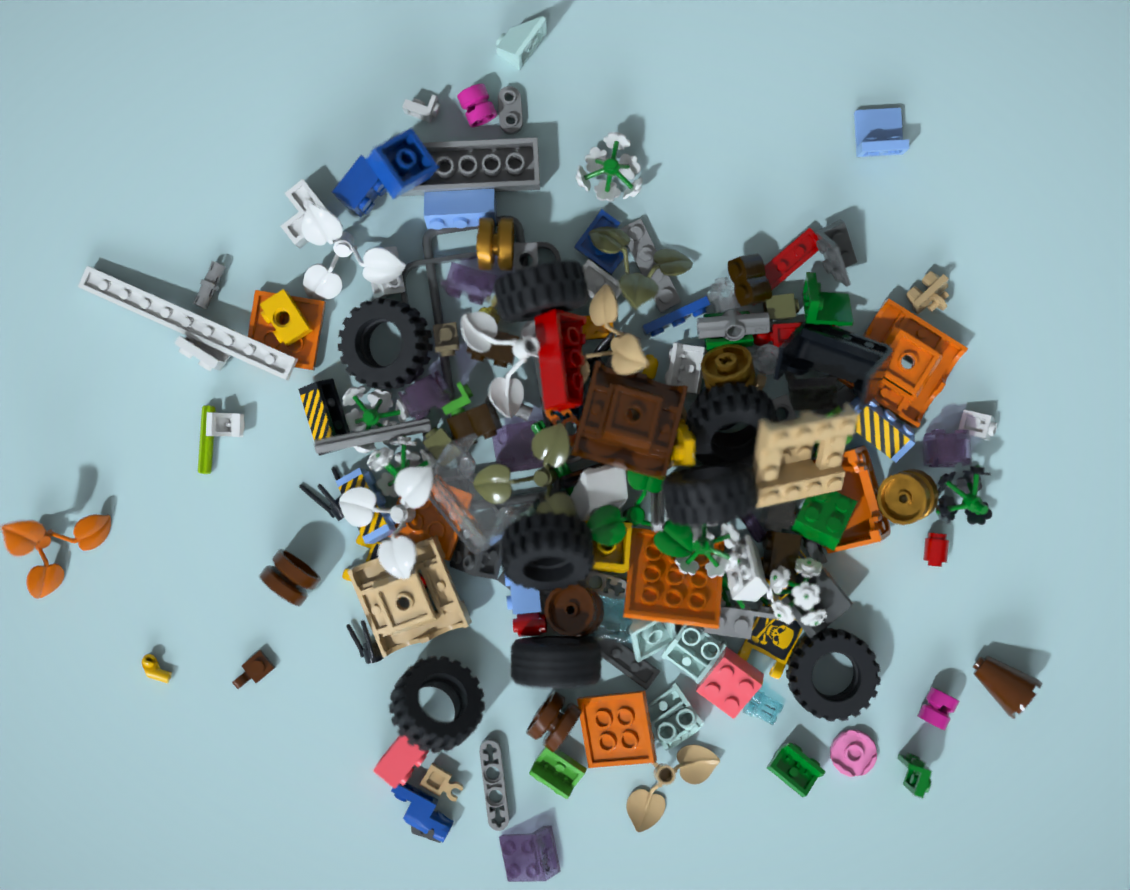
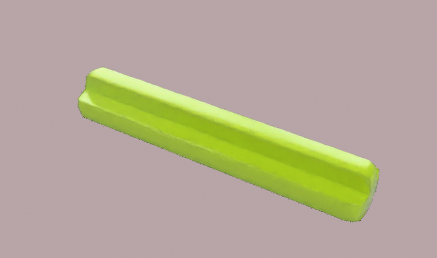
M209 405L202 406L198 457V473L211 474L214 436H206L207 412L215 413L216 408Z

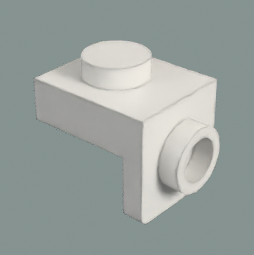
M207 412L206 436L243 437L245 428L244 414Z

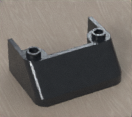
M804 321L780 345L773 379L779 380L787 370L794 375H803L811 369H815L854 383L852 391L857 397L861 398L858 410L863 411L879 389L893 350L887 344L832 325H815Z

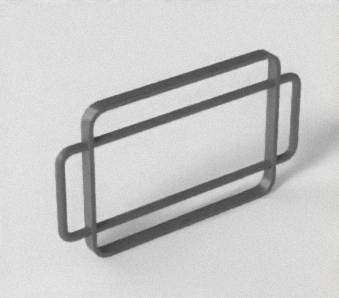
M507 215L497 216V225L495 226H498L501 218H513L516 243H525L523 227L517 218ZM478 226L427 230L422 241L425 259L408 263L402 272L405 292L401 293L402 302L409 304L406 276L412 269L426 266L435 325L444 324L435 265L478 258L476 251L434 258L432 239L436 235L478 229ZM535 242L538 244V249L550 250L554 254L556 261H561L558 250L552 244ZM527 255L522 256L519 261L524 267L529 266ZM439 353L446 402L448 404L456 400L449 356L442 357L441 353ZM534 357L543 421L548 428L552 427L553 424L544 412L539 358ZM415 376L420 419L426 418L421 381L420 376ZM428 432L422 433V434H423V440H424V441L427 439V438L425 437V435H426ZM461 444L458 445L460 451L455 454L458 476L443 477L436 472L433 474V477L441 482L459 481L460 489L470 493L468 479L476 478L478 473L467 474L463 445ZM424 445V447H425V453H427V454L431 453V452L428 450V448ZM575 457L567 459L566 463H574L580 461L582 458ZM543 463L509 469L510 472L543 468L544 466ZM558 475L550 493L560 492L562 488ZM546 491L514 495L501 504H493L486 500H473L470 509L484 510L540 501L539 495L545 494Z

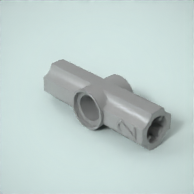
M729 310L722 316L697 318L698 339L725 337L730 341H738L744 335L770 332L768 312L741 314L736 310Z

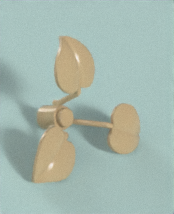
M608 284L603 285L591 301L589 308L590 318L597 326L604 324L605 328L616 334L617 337L611 341V351L584 355V365L580 368L583 384L589 377L590 367L586 361L589 358L613 355L612 366L619 374H631L649 364L638 339L634 335H624V332H620L610 326L609 323L617 319L618 302L612 288Z
M686 745L677 752L679 764L674 768L665 763H651L655 767L654 777L658 783L649 792L645 789L635 790L630 794L626 803L627 813L637 832L645 831L660 820L665 811V799L661 795L653 793L662 785L671 784L675 779V773H677L678 769H680V776L685 782L694 785L700 784L711 775L715 767L720 763V759L705 747Z

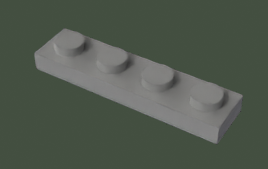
M639 219L620 229L629 236L630 243L627 246L640 273L647 277L652 267L656 264L653 256L657 250L642 220ZM660 268L657 269L651 279L659 287L658 294L653 300L661 313L680 304L681 300L670 277L663 274Z

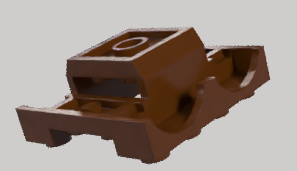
M596 361L571 455L663 480L667 474L688 386L663 384L650 379L646 374L638 372L619 374L615 370L604 366L601 362ZM630 409L638 411L639 420H629L627 411Z

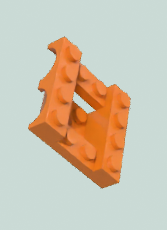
M887 299L883 302L863 336L887 344L892 348L891 359L884 377L909 393L883 378L874 399L880 406L895 414L898 419L913 428H919L925 411L934 398L943 390L948 375L957 361L967 352L968 348L896 302ZM905 355L910 356L913 360V365L909 369L904 368L901 364V359ZM835 378L849 388H853L854 383Z

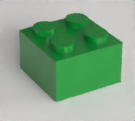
M836 491L807 497L791 531L834 551L858 501Z

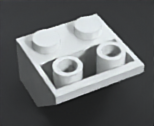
M605 464L602 467L588 468L582 472L570 496L576 505L577 515L581 520H589L591 515L602 506L612 505L616 506L619 510L622 509L628 498L624 469Z
M746 535L738 543L737 553L741 554L739 558L740 563H737L736 567L731 566L729 571H726L728 588L730 589L732 600L757 602L768 591L759 550L751 536ZM733 548L728 554L731 555L735 548Z

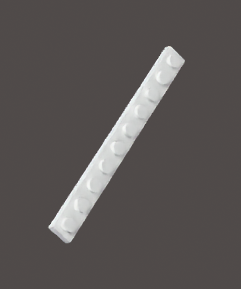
M90 266L86 267L78 285L83 290L289 381L297 363V358Z

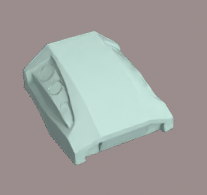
M683 625L665 648L661 657L677 665L699 684L727 647V642L720 635L704 633V627Z
M676 683L648 704L652 732L666 751L687 740L704 725V722Z

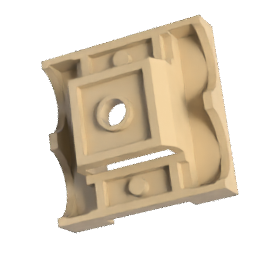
M849 403L844 404V411L835 416H820L810 411L800 413L801 418L778 423L761 420L753 464L758 498L756 508L842 490L845 470L841 467L847 435L854 434L858 417L857 412ZM820 441L816 463L814 464L811 460L814 442Z
M437 535L415 543L416 561L408 579H401L387 572L381 565L379 557L356 565L347 571L383 657L406 646L430 641L450 630L469 627L472 623L464 600H460L444 561L446 556ZM419 570H421L428 590L437 609L435 611L432 607V604L429 600L423 582L418 573ZM404 596L408 598L410 606L408 608L401 607L398 602L399 597Z

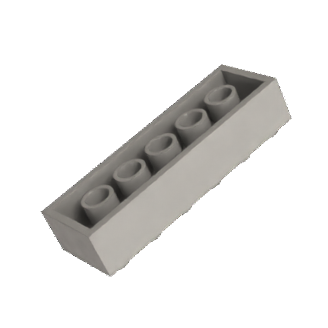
M536 137L423 143L439 168L429 180L401 196L424 195V192L494 189L495 192L540 190L538 139Z

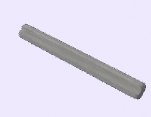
M423 418L317 439L314 441L316 453L319 454L395 439L403 435L410 436L431 431V423L429 418Z

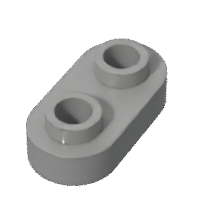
M507 86L502 88L498 94L499 122L503 132L513 135L518 133L523 126L521 95L516 88ZM506 95H512L514 97L513 100L506 101ZM512 117L515 119V123L508 124L507 119Z

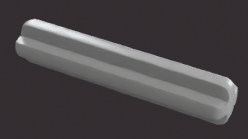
M662 490L658 493H651V526L654 532L658 530L662 532L665 529Z

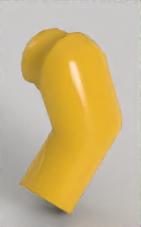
M647 354L645 357L649 364L643 368L641 373L646 374L650 379H654L657 373L658 360L652 354Z
M146 654L142 659V667L146 676L168 684L172 672L162 670L156 657L152 654Z

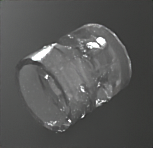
M766 344L757 348L751 354L756 375L760 374L767 377L775 373L779 352L777 346Z

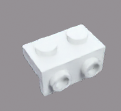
M588 259L583 265L589 296L593 298L603 285L608 284L614 291L616 299H618L622 293L619 281Z
M179 336L174 343L180 347V353L190 359L192 356L200 360L198 364L209 371L212 368L221 371L230 357L229 354L189 336H186V338Z
M674 342L673 347L669 351L670 365L669 370L665 374V383L672 386L685 385L688 386L686 393L700 394L703 378L700 364L702 358L707 354L706 348Z

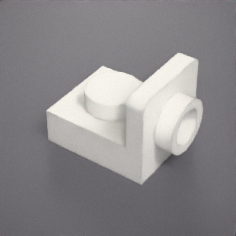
M432 94L428 106H425L426 104L423 101L413 98L412 101L405 99L402 108L405 114L431 123L432 118L437 117L440 104L438 103L437 96Z
M963 410L958 432L989 441L990 437L996 433L997 423L991 415Z

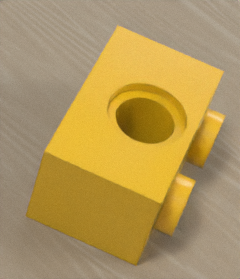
M282 289L260 304L263 309L260 312L262 317L268 324H273L276 329L273 333L280 343L284 342L290 346L313 331L289 292L285 289ZM283 313H288L290 316L289 322L281 325L280 316Z

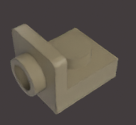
M456 322L432 325L436 346L435 352L437 354L441 353L442 357L456 355L455 351L460 350Z

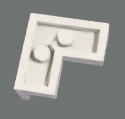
M304 179L285 192V195L299 212L281 225V228L298 248H302L309 242L304 237L301 229L308 204L313 203L327 209Z

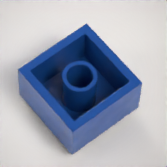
M412 128L375 147L366 159L393 200L429 180L439 168Z
M360 155L332 193L340 202L362 217L364 214H369L375 205L373 202L378 195L380 197L383 196L387 190L366 161V158Z

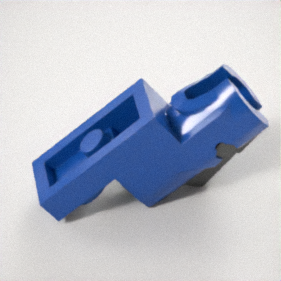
M407 782L403 786L399 783L395 789L392 788L391 792L395 793L394 796L403 802L407 800L411 802L403 819L407 824L411 825L412 834L443 843L454 821L446 817L439 810L437 812L434 811L439 799Z

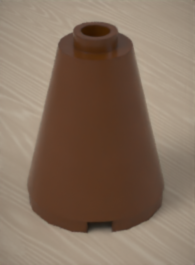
M980 656L972 666L975 669L973 673L975 677L1012 719L1016 718L1015 712L1020 714L1036 695L1033 692L1035 686L1039 689L1042 686V682L1037 678L990 656L985 658Z

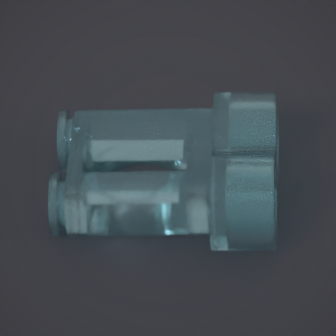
M759 689L745 705L743 713L751 717L756 716L774 725L777 720L776 716L782 711L784 705L766 696L765 692ZM765 705L773 709L772 714L761 709V707Z

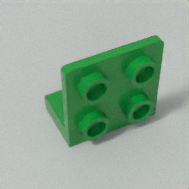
M806 272L802 291L806 323L853 326L854 320L849 294L821 292V283L817 282L816 273Z

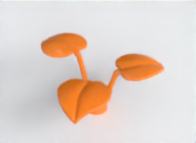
M94 514L80 519L73 530L76 538L55 533L51 529L47 531L41 523L32 520L16 521L1 525L5 547L10 554L24 556L31 553L35 548L44 562V566H35L28 573L26 584L29 593L36 599L43 598L55 591L63 582V568L56 563L49 565L48 559L42 550L50 545L52 536L71 543L78 542L81 550H92L100 546L107 538L111 528V517L109 515Z

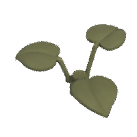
M604 226L595 228L588 233L593 245L600 251L617 253L621 250L623 252L625 274L620 277L619 286L626 299L635 309L658 294V284L651 279L657 269L660 268L661 272L665 275L677 276L687 272L693 266V262L684 254L673 249H661L654 254L653 260L656 264L652 267L647 277H644L641 273L630 274L628 253L625 247L630 243V238L623 230Z
M563 423L545 428L534 436L532 451L537 459L544 460V467L538 469L533 476L510 480L511 472L507 466L493 464L482 469L474 480V488L486 501L493 504H501L511 497V484L534 480L538 486L547 488L545 493L546 501L538 505L537 512L547 513V511H553L558 514L560 512L567 513L568 516L577 515L576 505L569 495L556 493L550 498V492L553 488L552 484L557 480V473L551 466H562L567 461L570 453L569 435Z

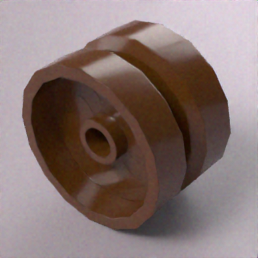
M279 549L272 558L275 566H266L259 577L278 596L300 607L308 597L306 589L313 590L321 581V578L316 571L300 558L284 549Z
M576 584L574 586L569 585L568 588H556L546 600L544 611L548 624L557 633L567 636L584 637L591 635L599 628L603 621L605 610L603 601L596 591Z
M553 691L547 700L542 703L526 730V734L534 740L540 739L548 731L543 739V746L551 752H555L562 744L582 712V709L574 703L568 704L561 711L565 703V697L557 691Z

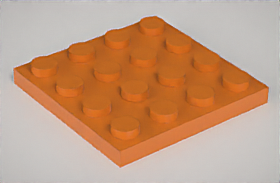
M632 527L623 617L718 629L720 625L723 576L717 575L714 578H710L707 575L705 565L709 563V559L706 555L699 554L694 559L700 566L694 575L684 574L675 563L677 557L668 556L659 551L655 546L654 536L657 532ZM724 541L714 544L715 549L724 552Z

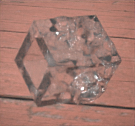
M728 277L715 279V283L710 286V291H707V298L710 305L713 304L714 312L724 313L729 310H738L740 305L735 296L732 280H728ZM721 292L726 293L727 297H723Z

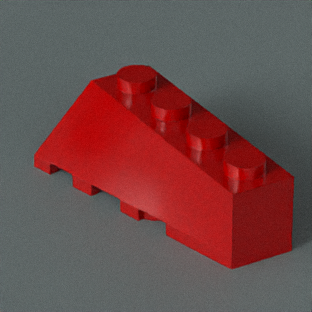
M557 309L534 317L535 332L539 342L538 356L544 409L562 412L582 405L583 376L580 374V368L584 365L585 356L581 355L582 344H585L586 335L582 331L583 326L586 325L587 317Z

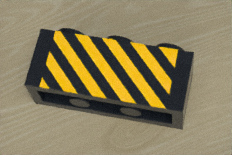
M333 378L316 381L298 389L314 441L350 433ZM339 450L319 453V456L337 452Z

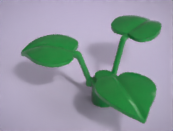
M627 471V480L630 486L635 490H643L637 502L634 503V506L624 511L623 517H621L620 510L616 506L606 505L597 509L586 523L592 531L593 540L607 546L620 543L626 534V526L623 522L632 523V526L638 524L651 526V522L644 520L645 512L640 507V504L647 491L658 493L662 490L661 484L663 480ZM669 519L666 520L665 529L662 532L658 531L654 536L655 546L662 553L672 557L681 558L692 555L693 533L689 525L673 524Z

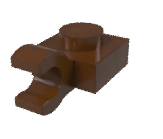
M260 650L242 665L245 672L232 683L237 689L241 688L251 679L258 683L276 667Z

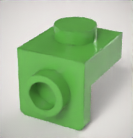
M461 381L456 384L462 396L442 406L445 415L451 414L453 417L465 411L464 406L472 403L470 398L473 397V394L468 384L463 385Z

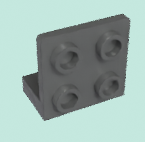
M839 220L816 231L818 237L816 245L819 252L824 255L825 260L822 263L828 274L831 273L837 282L840 281L848 287L851 283L846 267L857 263L845 222Z
M464 523L450 560V567L473 576L497 580L502 562L501 536L503 532L483 529Z
M825 568L820 570V575H814L808 581V583H813L819 588L817 596L820 600L817 604H813L814 611L821 609L826 611L827 617L823 619V622L816 626L804 625L800 619L808 615L809 610H805L801 605L796 604L791 608L795 620L810 638L823 631L853 606V602ZM789 594L781 602L788 604L795 597L793 594Z

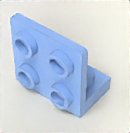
M901 108L866 109L854 112L857 157L903 155L909 150V139L903 140Z

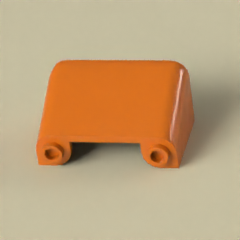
M864 445L845 450L843 453L841 467L845 470L842 490L836 492L858 502L835 550L833 551L823 546L828 554L881 542L891 533L889 520L885 518L878 506L877 494L879 486L869 452Z

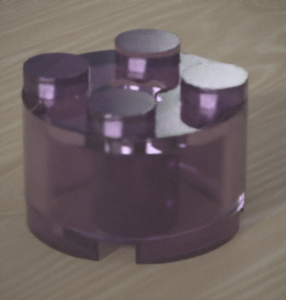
M439 370L434 372L435 377L429 374L409 385L405 389L406 393H404L403 389L397 393L411 418L415 417L416 420H420L431 412L430 408L436 406L439 409L450 403V396L453 394Z
M937 429L931 430V433H926L922 437L923 466L950 468L955 467L957 462H962V466L972 464L971 435H969V430H955L954 433L946 434V430Z

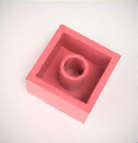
M726 647L710 671L697 684L696 692L734 719L761 688L764 674Z
M405 735L403 737L398 736L373 769V772L394 789L399 783L403 786L414 771L412 767L414 765L419 767L429 750L426 752L419 750V745L417 744L414 746L408 744L407 741L409 739Z

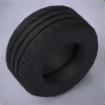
M537 636L517 639L511 645V678L518 685L535 688H577L594 685L601 678V645L595 639L575 636Z

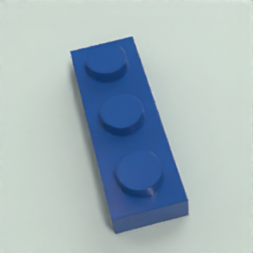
M707 296L653 320L641 328L645 336L651 334L652 337H655L665 332L663 328L670 324L674 328L685 323V317L693 314L695 318L706 313L705 308L709 307L710 302Z

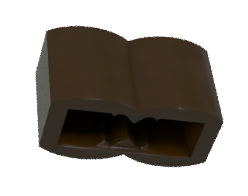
M759 254L739 256L728 261V273L734 283L735 296L741 307L772 299L771 285L765 276V265Z
M492 402L484 403L446 419L456 446L464 444L465 448L478 443L477 438L483 436L486 440L498 435L497 430L503 428Z

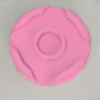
M849 729L840 732L833 739L830 746V758L840 773L849 777L862 776L874 767L877 760V749L874 741L866 733L860 730Z

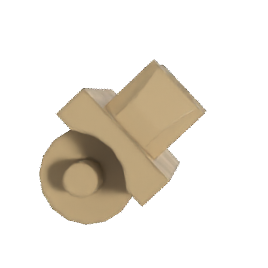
M930 271L922 279V283L928 287L924 293L916 286L907 292L906 297L913 305V311L917 315L926 307L931 312L936 308L943 311L947 308L944 300L949 297V294L944 290L948 288L947 281L949 278L944 274L940 277Z

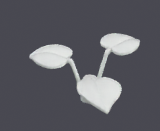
M313 203L308 204L301 228L304 237L316 245H323L327 241L330 244L335 243V256L329 269L322 264H314L306 271L303 287L308 297L312 299H331L341 292L343 286L342 279L337 273L332 271L339 257H347L352 252L358 263L364 266L363 276L369 282L385 284L393 281L403 272L406 263L401 261L394 253L382 247L369 249L364 254L363 261L357 251L358 247L354 245V237L348 232H343L340 220L327 209Z
M484 312L466 313L462 317L461 330L466 343L473 350L486 352L490 349L491 343L496 345H513L514 355L520 358L506 374L505 378H495L489 387V397L492 404L504 416L512 418L522 404L524 389L519 379H510V377L522 363L527 361V357L534 356L539 358V342L535 332V320L528 321L523 325L521 329L522 339L495 340L498 327L492 316Z
M409 467L398 473L395 479V491L402 497V504L395 505L392 509L375 508L377 496L372 490L365 487L352 488L346 491L339 499V505L345 519L353 526L363 527L368 525L373 520V512L389 513L391 519L395 523L400 524L392 533L391 541H383L379 545L378 557L381 565L387 572L401 579H408L410 577L417 552L412 540L405 536L397 538L396 536L402 528L406 527V523L411 522L415 518L416 512L414 508L421 507L428 500L433 485L432 467Z

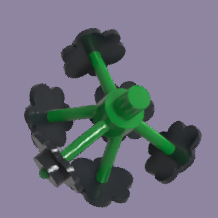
M976 465L975 467L970 466V471L963 470L962 473L965 474L956 480L957 486L951 483L956 475L955 471L949 475L945 473L941 476L937 483L940 485L938 493L948 486L963 497L962 504L957 505L954 503L952 496H941L938 499L939 505H936V513L939 519H942L946 524H950V520H954L955 514L958 510L965 509L967 522L971 525L976 523L984 525L986 520L992 517V511L988 508V503L983 502L977 496L978 491L982 489L979 474L991 475V473L985 472L984 467Z

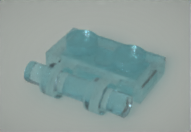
M600 596L605 610L604 617L599 628L591 636H596V639L599 640L604 638L616 640V643L624 644V642L632 643L630 633L626 632L627 626L631 627L633 618L623 617L625 601ZM607 622L619 624L618 631L606 629Z

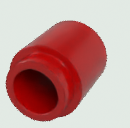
M928 533V538H925L923 560L928 561L929 566L942 567V562L947 563L949 548L947 534Z
M540 612L517 614V618L513 619L514 633L518 632L519 637L541 636L542 633H547L545 614H540Z

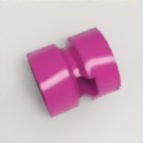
M482 83L470 86L457 95L462 109L467 110L465 116L472 128L484 125L498 115L493 103L488 101L489 94Z
M931 687L926 697L928 703L922 705L917 716L942 730H946L951 720L949 714L955 712L960 701Z

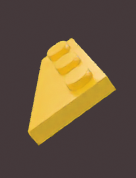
M684 419L679 421L670 460L674 461V466L694 465V438L691 432H688V426L685 425Z

